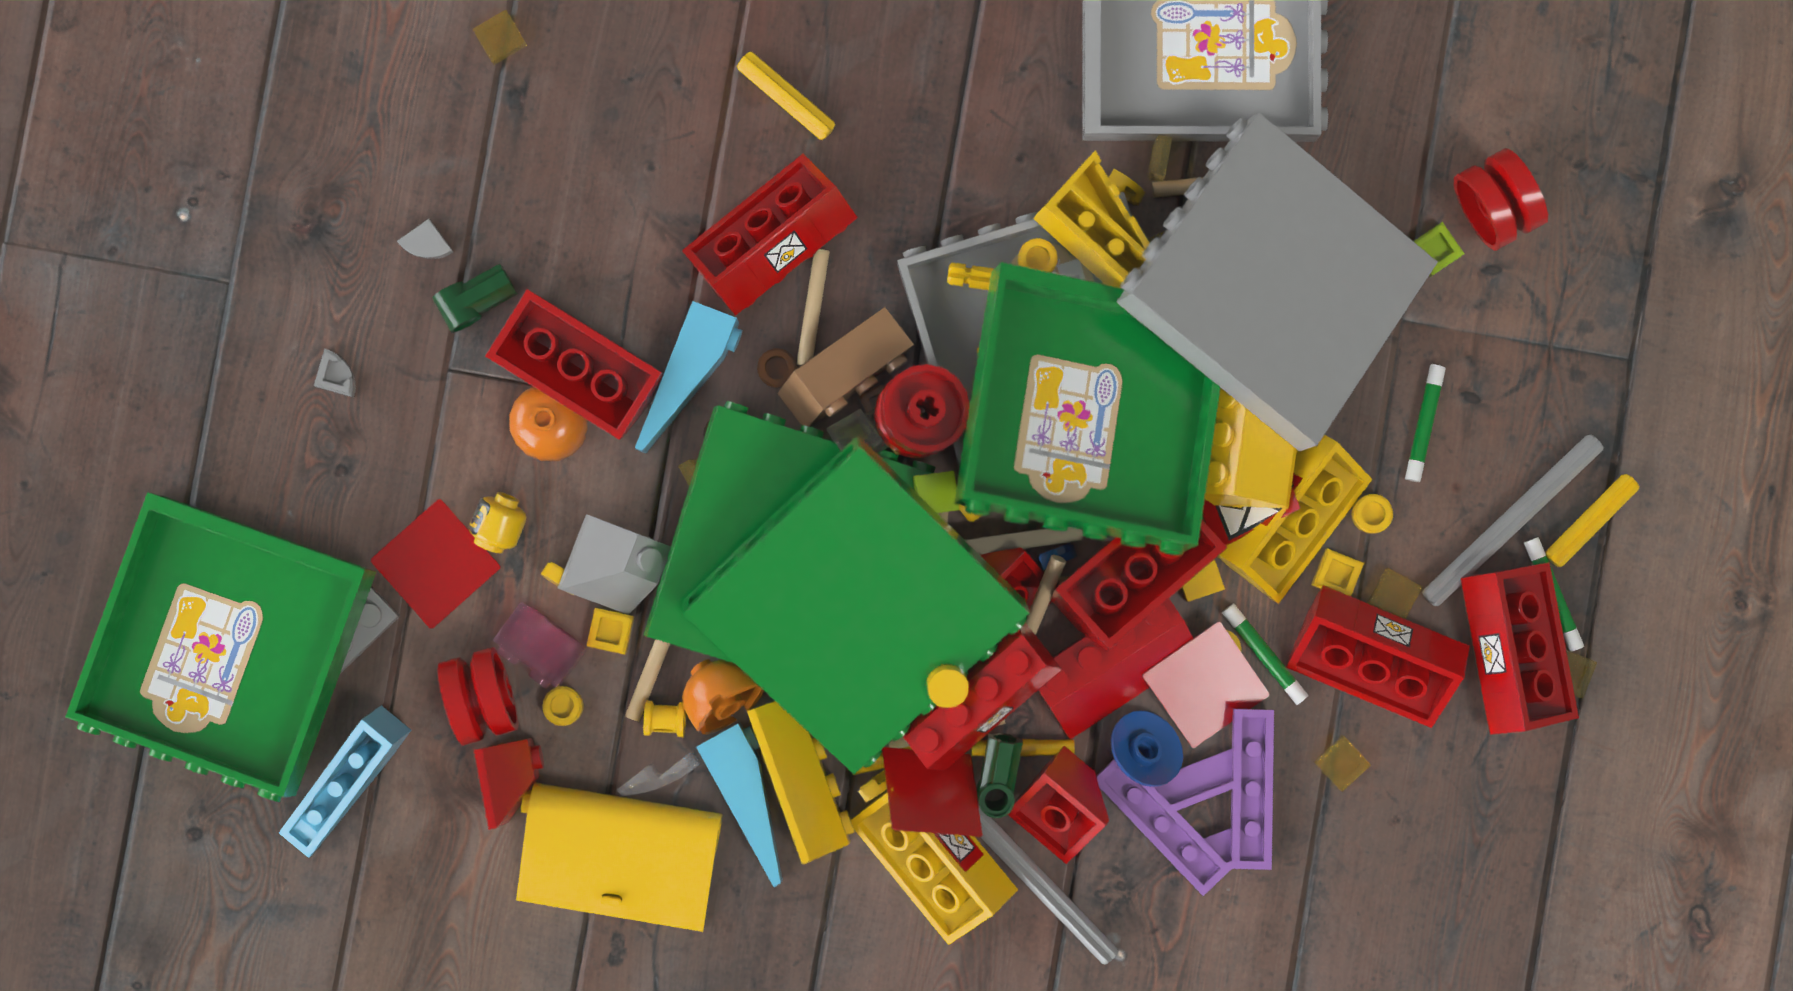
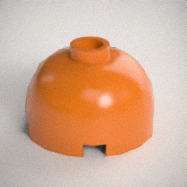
M535 387L525 390L515 400L509 414L510 433L515 444L527 456L541 461H560L573 455L583 445L586 438L588 420Z
M710 659L698 663L691 670L692 676L687 681L682 695L683 708L696 730L707 735L717 732L737 721L731 715L736 713L743 705L746 711L752 709L761 698L764 690L735 663L723 659L711 662Z

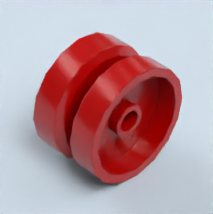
M1504 148L1485 159L1484 169L1473 165L1454 177V189L1463 213L1479 238L1494 251L1517 239V230L1528 234L1548 222L1546 202L1536 180L1522 159L1510 149Z
M929 364L909 367L888 382L878 396L874 412L877 431L885 444L900 455L916 459L934 456L956 442L966 429L970 408L968 393L960 380L945 368ZM917 406L925 409L926 418L922 419L920 417L921 410Z
M495 647L474 652L471 657L470 667L461 657L438 663V681L442 700L451 728L461 746L484 740L486 724L496 736L518 730L519 721L512 686L504 663Z

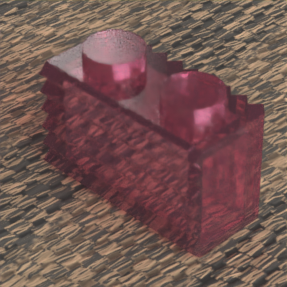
M521 602L493 639L494 642L500 645L497 652L514 665L520 660L532 670L528 675L545 688H548L550 684L560 687L588 651L586 646L527 602Z

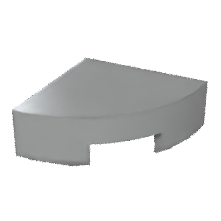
M427 219L397 241L407 252L421 258H443L453 253L430 219Z
M324 348L314 386L354 398L356 386L350 366L341 356Z

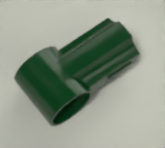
M498 264L465 283L457 282L442 289L432 299L450 332L455 333L473 325L482 318L481 314L516 296L517 292L502 265Z
M988 734L981 777L976 786L979 806L982 812L991 818H1002L1008 815L1014 806V788L1023 741L1009 734ZM993 789H1001L1005 792L1004 797L998 801L992 802L985 798L986 794Z

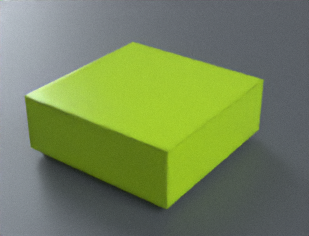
M1443 222L1413 241L1437 261L1429 277L1465 254Z
M954 471L913 476L915 492L936 513L959 510V505L954 504L956 494Z

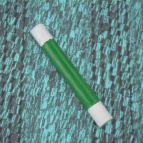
M1431 364L1405 475V479L1409 481H1421L1446 369L1443 366Z
M1539 537L1524 542L1533 565L1549 562ZM1551 568L1563 636L1569 652L1583 648L1584 644Z
M1233 603L1222 612L1224 617L1294 703L1298 705L1309 696L1237 606Z

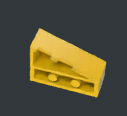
M1095 150L1033 219L1105 285L1121 288L1120 286L1126 276L1134 268L1139 270L1146 259L1142 257V254L1150 243L1135 217L1129 215L1119 197L1120 191L1115 183L1111 184L1100 164L1102 160Z

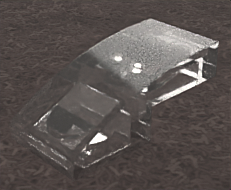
M692 751L662 775L654 764L651 763L617 790L622 796L649 792L678 780L697 768L702 762Z

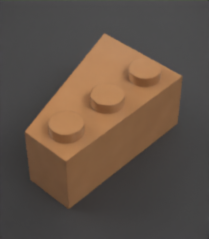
M884 307L796 369L780 389L778 395L801 425L811 427L824 416L828 415L831 417L848 404L846 400L856 392L860 396L878 383L876 377L887 370L891 374L908 361L905 354L914 344Z

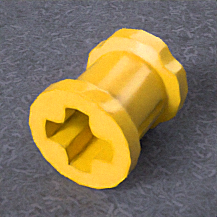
M646 700L643 723L645 736H650L652 732L676 733L677 737L685 736L686 712L683 708V702H679L678 706L654 705L653 701Z

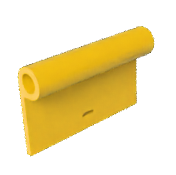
M536 782L532 790L529 789L526 792L521 804V812L527 813L517 901L703 932L714 858L722 825L723 815L721 813Z

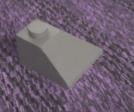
M586 514L558 589L629 615L658 585L671 546Z

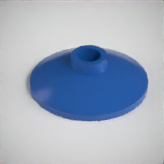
M1134 711L1123 716L1114 726L1111 735L1112 753L1119 768L1131 780L1144 786L1158 787L1167 784L1177 776L1183 762V749L1177 733L1166 720L1148 711Z

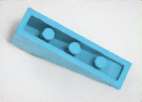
M692 301L635 446L638 451L643 453L649 451L724 361L728 350L735 352L742 335V330L737 328L739 321L736 317Z
M382 705L364 717L285 823L279 834L308 858L311 857L409 735L411 729Z
M738 723L696 748L773 887H775L783 879L760 757L756 751L760 746L751 726L744 729L742 724Z

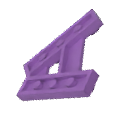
M1233 709L1232 748L1181 768L1177 776L1165 785L1149 787L1136 783L1123 773L1115 759L1096 775L1100 789L1202 896L1231 869L1272 870L1274 710ZM1231 790V828L1202 838L1177 812V810Z

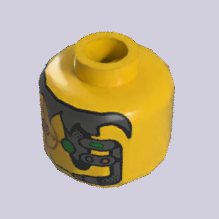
M497 492L496 497H483L479 500L469 525V531L475 537L474 543L477 546L490 552L501 554L504 549H512L517 545L527 518L526 513L518 507L519 500L503 492Z

